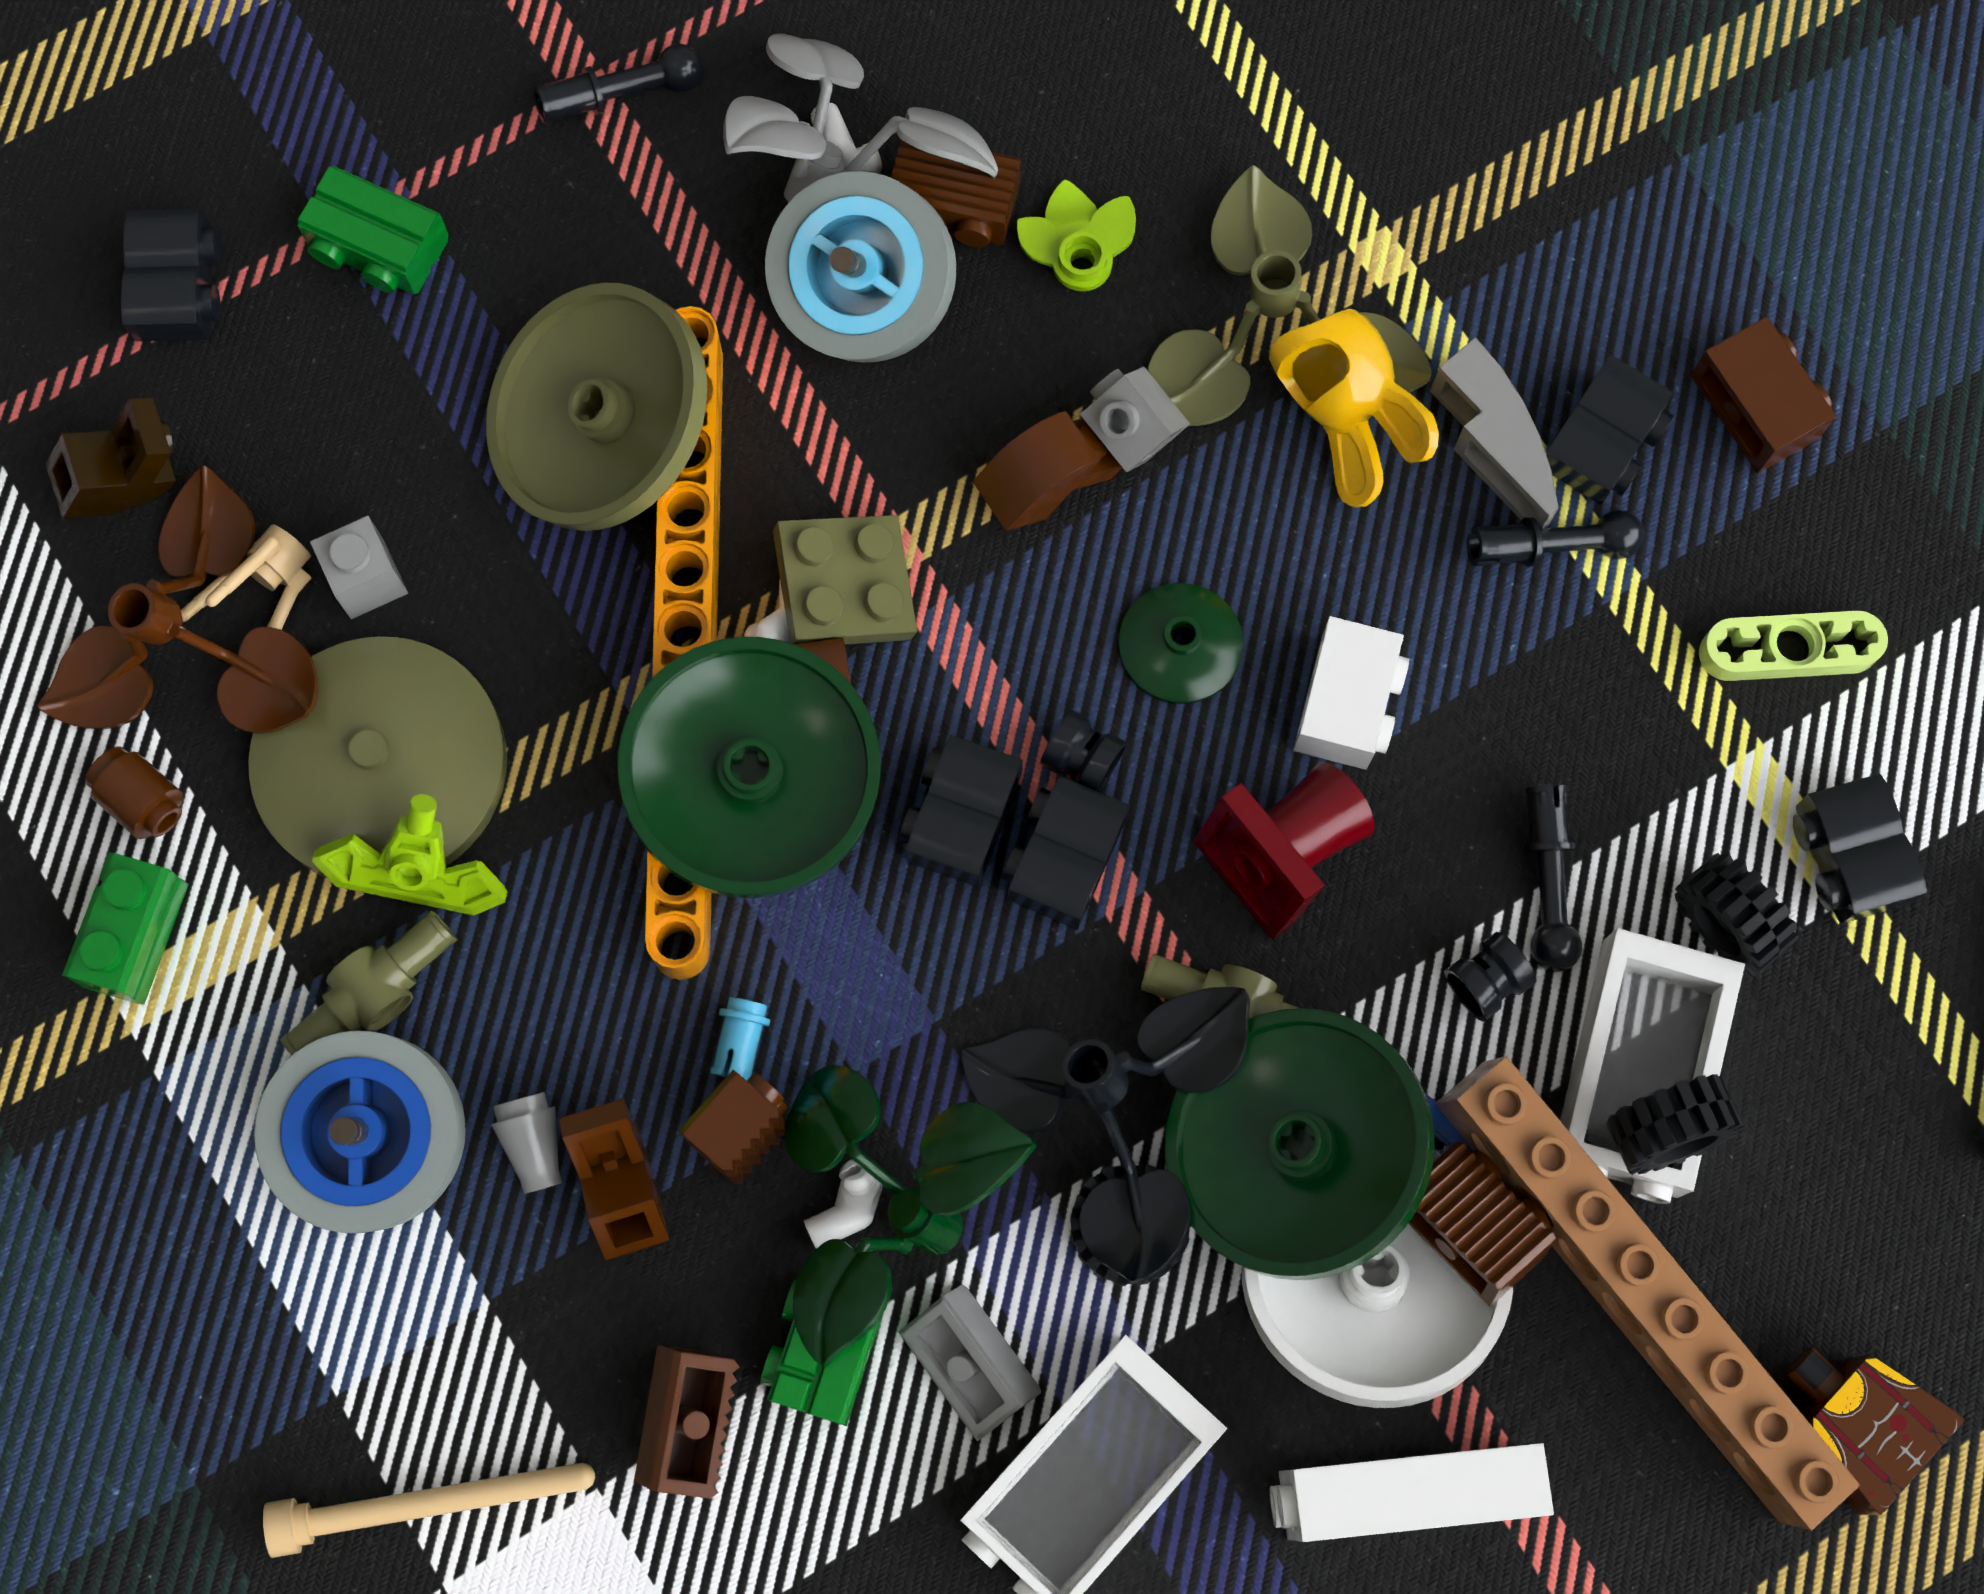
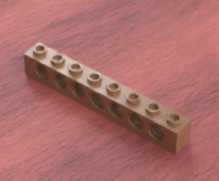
M1507 1056L1482 1062L1435 1103L1471 1149L1482 1151L1497 1165L1502 1174L1501 1181L1506 1189L1514 1193L1516 1199H1530L1543 1210L1551 1223L1550 1230L1553 1231L1556 1237L1552 1245L1555 1251L1779 1523L1812 1531L1860 1486L1849 1470Z

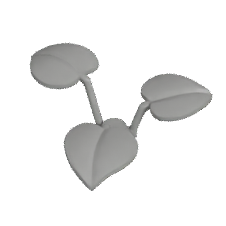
M779 33L771 35L766 44V52L775 65L795 76L809 80H819L820 94L812 127L807 122L799 121L797 115L788 107L754 96H741L734 99L726 112L723 123V139L726 154L756 151L796 158L784 190V197L788 202L805 187L819 179L836 173L859 171L889 137L896 132L900 139L917 149L974 167L990 174L994 179L998 173L997 163L987 143L973 127L955 116L921 107L909 108L905 118L900 116L892 117L849 165L845 167L842 161L843 151L835 144L826 141L822 133L832 93V83L851 89L859 88L864 78V71L859 61L852 54L836 45L820 40L802 39Z

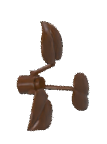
M201 465L193 473L175 498L161 529L158 544L159 559L168 574L180 579L162 583L151 579L147 582V586L130 583L119 588L111 597L108 605V618L113 627L97 626L90 628L77 637L68 647L60 661L51 686L37 705L42 712L61 722L86 729H112L131 722L145 709L154 688L149 672L140 665L148 657V651L143 642L150 645H162L173 638L179 639L232 665L220 678L217 688V699L222 714L235 727L251 733H271L307 718L314 709L318 694L317 671L309 652L298 639L280 629L257 627L245 636L237 655L182 627L183 619L179 605L174 599L165 595L203 585L206 579V572L218 577L228 576L247 559V552L254 545L256 532L251 511L241 497L212 469Z

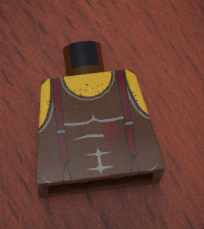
M1810 1347L1790 1365L1785 1373V1376L1811 1400L1801 1412L1802 1415L1860 1484L1846 1498L1852 1508L1860 1515H1882L1965 1421L1957 1412L1870 1355L1852 1357L1837 1370L1814 1347Z

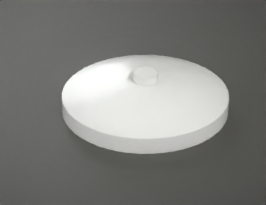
M1409 1224L1378 1255L1364 1264L1334 1276L1313 1280L1278 1279L1261 1275L1241 1266L1243 1292L1251 1320L1262 1341L1278 1362L1304 1384L1326 1396L1349 1404L1372 1408H1396L1415 1405L1443 1395L1461 1384L1483 1363L1497 1342L1505 1326L1513 1295L1512 1287L1494 1305L1489 1307Z

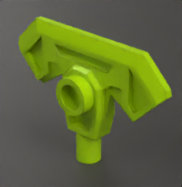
M418 794L411 798L408 815H401L381 854L358 836L350 833L319 847L314 851L312 863L336 887L473 916L505 903L507 890L482 861L475 860L446 868L442 825L439 821L434 820L437 802L432 796L427 794Z

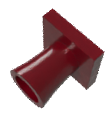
M1321 762L1292 791L1267 812L1263 810L1242 783L1221 797L1193 842L1273 940L1294 924L1325 886L1311 868L1338 851L1370 837L1374 832L1375 824L1366 798L1351 778L1336 766Z

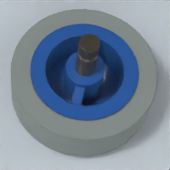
M347 1031L331 1034L307 1044L281 1065L269 1081L261 1097L255 1119L254 1139L257 1160L263 1177L273 1194L288 1210L302 1220L329 1231L365 1233L403 1224L427 1210L437 1201L452 1181L460 1164L465 1144L466 1128L464 1110L459 1093L448 1073L430 1054L406 1040L372 1031Z

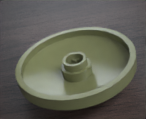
M597 283L574 289L556 298L536 313L520 330L502 358L491 387L487 406L486 437L488 452L495 474L510 498L531 515L558 527L578 531H592L624 523L645 511L662 497L676 481L690 459L698 441L706 411L707 373L701 347L694 332L684 318L670 305L643 289L622 283Z
M381 636L360 638L334 645L313 655L311 658L317 671L318 694L315 707L308 717L278 731L262 734L253 733L248 760L249 781L252 796L263 823L275 840L291 856L313 872L326 877L312 863V857L316 849L351 833L358 836L381 854L401 815H408L411 798L418 794H427L432 796L437 802L434 820L439 821L442 825L443 849L447 866L469 849L482 834L498 806L504 788L507 769L506 741L499 715L489 696L478 680L457 660L439 649L411 639Z

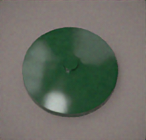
M736 637L713 641L696 647L667 664L650 680L634 702L625 721L618 750L617 770L622 801L630 824L648 852L663 867L688 884L704 891L735 898H762L788 893L804 887L825 875L846 857L861 837L872 815L879 789L881 759L879 742L869 711L850 682L837 669L814 653L791 643L764 637Z
M1307 1008L1283 1009L1250 1018L1248 1022L1247 1051L1237 1073L1227 1083L1209 1092L1192 1094L1177 1090L1171 1104L1165 1134L1167 1171L1176 1176L1188 1195L1191 1208L1190 1225L1209 1246L1238 1265L1261 1275L1288 1280H1313L1349 1271L1364 1264L1390 1245L1408 1225L1424 1197L1430 1180L1435 1148L1434 1126L1426 1094L1417 1076L1398 1051L1378 1033L1350 1017L1335 1012Z

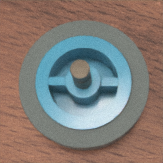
M848 171L829 175L813 182L795 195L785 206L776 220L769 237L765 257V275L771 301L780 319L803 343L816 351L836 358L854 362H879L896 358L914 349L926 340L942 321L952 300L955 288L956 257L952 239L942 218L918 193L885 175L865 171Z

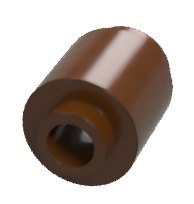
M120 746L111 748L99 756L87 771L85 783L91 788L92 799L135 838L160 837L169 832L179 821L182 815V809L180 808L183 800L182 791L138 752H127Z

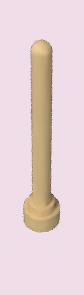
M577 1463L313 1509L309 1502L298 1504L295 1498L266 1502L263 1509L265 1543L271 1558L301 1553L303 1545L314 1543L315 1536L586 1490L594 1483L595 1472L590 1465Z

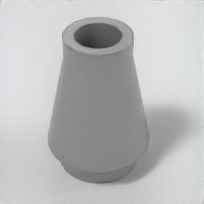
M545 1092L493 1106L497 1123L491 1124L521 1182L523 1193L526 1194L561 1184L562 1180L558 1164L555 1106L548 1107Z

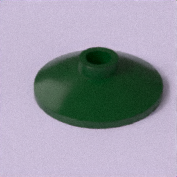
M1166 584L1143 594L1127 611L1119 632V655L1129 678L1147 695L1167 703L1190 704L1214 696L1231 681L1241 661L1243 635L1239 621L1231 607L1214 592L1193 584ZM1177 628H1186L1192 632L1194 640L1188 645H1179L1171 638V632Z

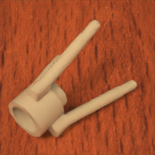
M272 524L247 552L248 557L228 576H221L215 579L181 609L183 622L188 621L207 605L209 607L216 606L251 575L256 581L272 591L279 584L286 586L267 626L282 630L297 595L311 579V576L302 569L311 557L309 551L287 531Z

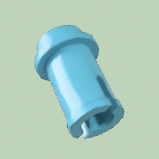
M729 997L727 1009L721 1008L719 1011V1016L725 1018L714 1065L711 1067L710 1074L726 1078L732 1070H735L747 1081L752 1074L762 1027H769L771 1020L765 1018L767 1005Z

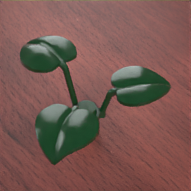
M839 1065L823 1067L811 1075L810 1080L806 1081L798 1092L785 1124V1147L792 1161L806 1171L821 1173L834 1168L847 1152L854 1162L895 1195L890 1201L887 1210L890 1227L895 1237L863 1238L855 1249L840 1239H830L813 1251L798 1274L793 1293L794 1320L803 1345L818 1364L828 1367L841 1351L867 1334L886 1310L892 1292L891 1272L886 1261L872 1251L896 1250L907 1255L910 1253L913 1245L930 1255H942L950 1251L957 1244L962 1233L963 1220L960 1213L970 1209L990 1195L1024 1163L1037 1147L1030 1137L1013 1127L987 1106L976 1102L955 1104L941 1112L924 1132L920 1142V1156L924 1166L917 1168L914 1172V1177L920 1188L914 1187L909 1189L863 1153L856 1144L870 1135L880 1120V1101L873 1085L855 1070Z

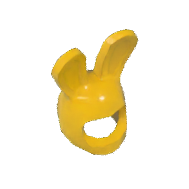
M1346 309L1312 324L1292 329L1280 336L1272 345L1269 360L1280 381L1304 411L1323 426L1328 434L1335 484L1342 502L1356 508L1366 507L1381 492L1383 470L1376 442L1368 423L1371 416H1374L1387 432L1405 461L1410 463L1428 461L1434 456L1438 447L1439 437L1435 418L1421 402L1394 382L1393 362L1387 346L1378 330L1365 315L1354 309Z

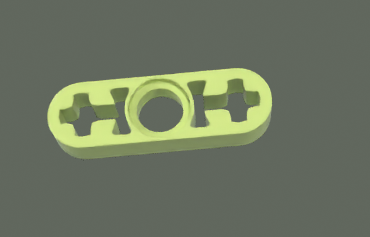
M1864 611L1728 618L1715 624L1703 638L1699 647V658L1702 666L1711 676L1723 681L1855 674L1870 668L1884 654L1888 644V635L1883 623L1874 615ZM1851 630H1854L1856 639L1867 640L1868 646L1859 655H1856L1854 646L1849 644L1833 645L1824 654L1826 642H1838ZM1794 631L1802 635L1809 646L1808 657L1802 661H1792L1784 657L1777 647L1779 633ZM1760 633L1763 635L1761 649L1743 652L1735 663L1731 662L1729 653L1718 652L1717 647L1721 645L1726 637H1731L1733 646L1739 648L1753 647L1761 638Z

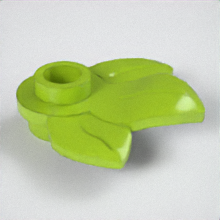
M1063 180L1054 190L1048 201L1045 218L1024 217L1017 220L1018 240L1026 255L1033 261L1052 267L1056 278L1064 286L1075 291H1090L1105 283L1111 274L1113 257L1127 249L1132 243L1136 225L1135 208L1129 196H1122L1105 203L1097 210L1095 204L1070 181ZM1078 258H1086L1091 261L1093 266L1090 269L1081 270L1073 267L1071 263Z

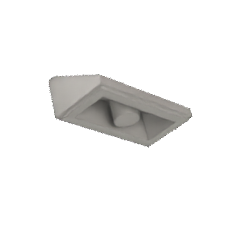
M960 1285L943 1295L898 1332L976 1441L982 1439L1041 1393L1037 1382L965 1285Z

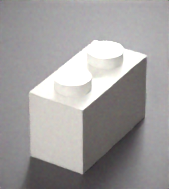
M1332 616L1329 617L1321 637L1293 751L1365 770L1370 764L1375 751L1386 754L1395 723V717L1385 715L1389 694H1401L1410 660L1409 658L1399 656L1404 635Z

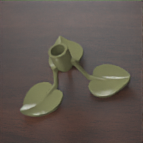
M1254 165L1250 166L1235 181L1224 196L1216 212L1211 230V247L1213 255L1220 266L1232 275L1242 276L1251 273V300L1246 304L1245 314L1231 345L1224 350L1221 341L1212 333L1203 330H1182L1172 334L1158 346L1148 366V372L1188 420L1189 426L1207 425L1223 420L1234 413L1246 399L1250 389V375L1241 364L1233 359L1240 353L1256 316L1262 314L1267 317L1278 318L1288 315L1295 308H1300L1308 324L1320 320L1310 303V294L1300 290L1301 266L1299 261L1305 256L1312 239V223L1309 215L1292 195L1274 184ZM1360 312L1375 326L1387 346L1393 362L1394 382L1409 393L1426 385L1431 379L1432 369L1424 351L1413 337L1401 326L1384 316Z

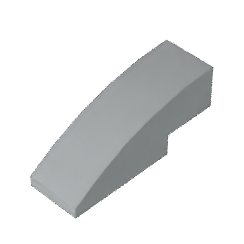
M1475 337L1439 367L1430 392L1464 426L1455 444V452L1520 520L1525 517H1533L1537 520L1540 529L1547 528L1559 507L1552 471L1541 437L1524 401L1502 367Z

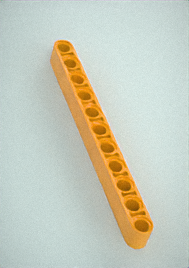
M693 306L682 307L676 311L688 323L697 338L707 341L701 347L707 373V404L703 426L693 450L704 454L705 457L696 466L685 467L672 486L657 500L652 678L680 655L696 647L717 641L723 353L715 320L707 311ZM696 509L704 513L701 520L693 526L684 527L674 523L676 516L684 510ZM692 567L703 572L700 579L690 586H678L672 582L675 574L683 568ZM682 627H695L701 631V636L690 646L680 647L670 643L672 635ZM647 850L645 922L647 951L660 972L667 977L677 980L693 978L702 972L708 963L710 955L712 893L693 886L690 891L683 895H669L663 890V886L671 872L663 867ZM685 932L694 936L693 949L684 958L673 960L662 955L663 943L673 933Z

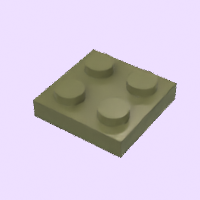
M898 515L778 521L773 529V536L791 644L844 638L845 644L912 640L917 633V626Z

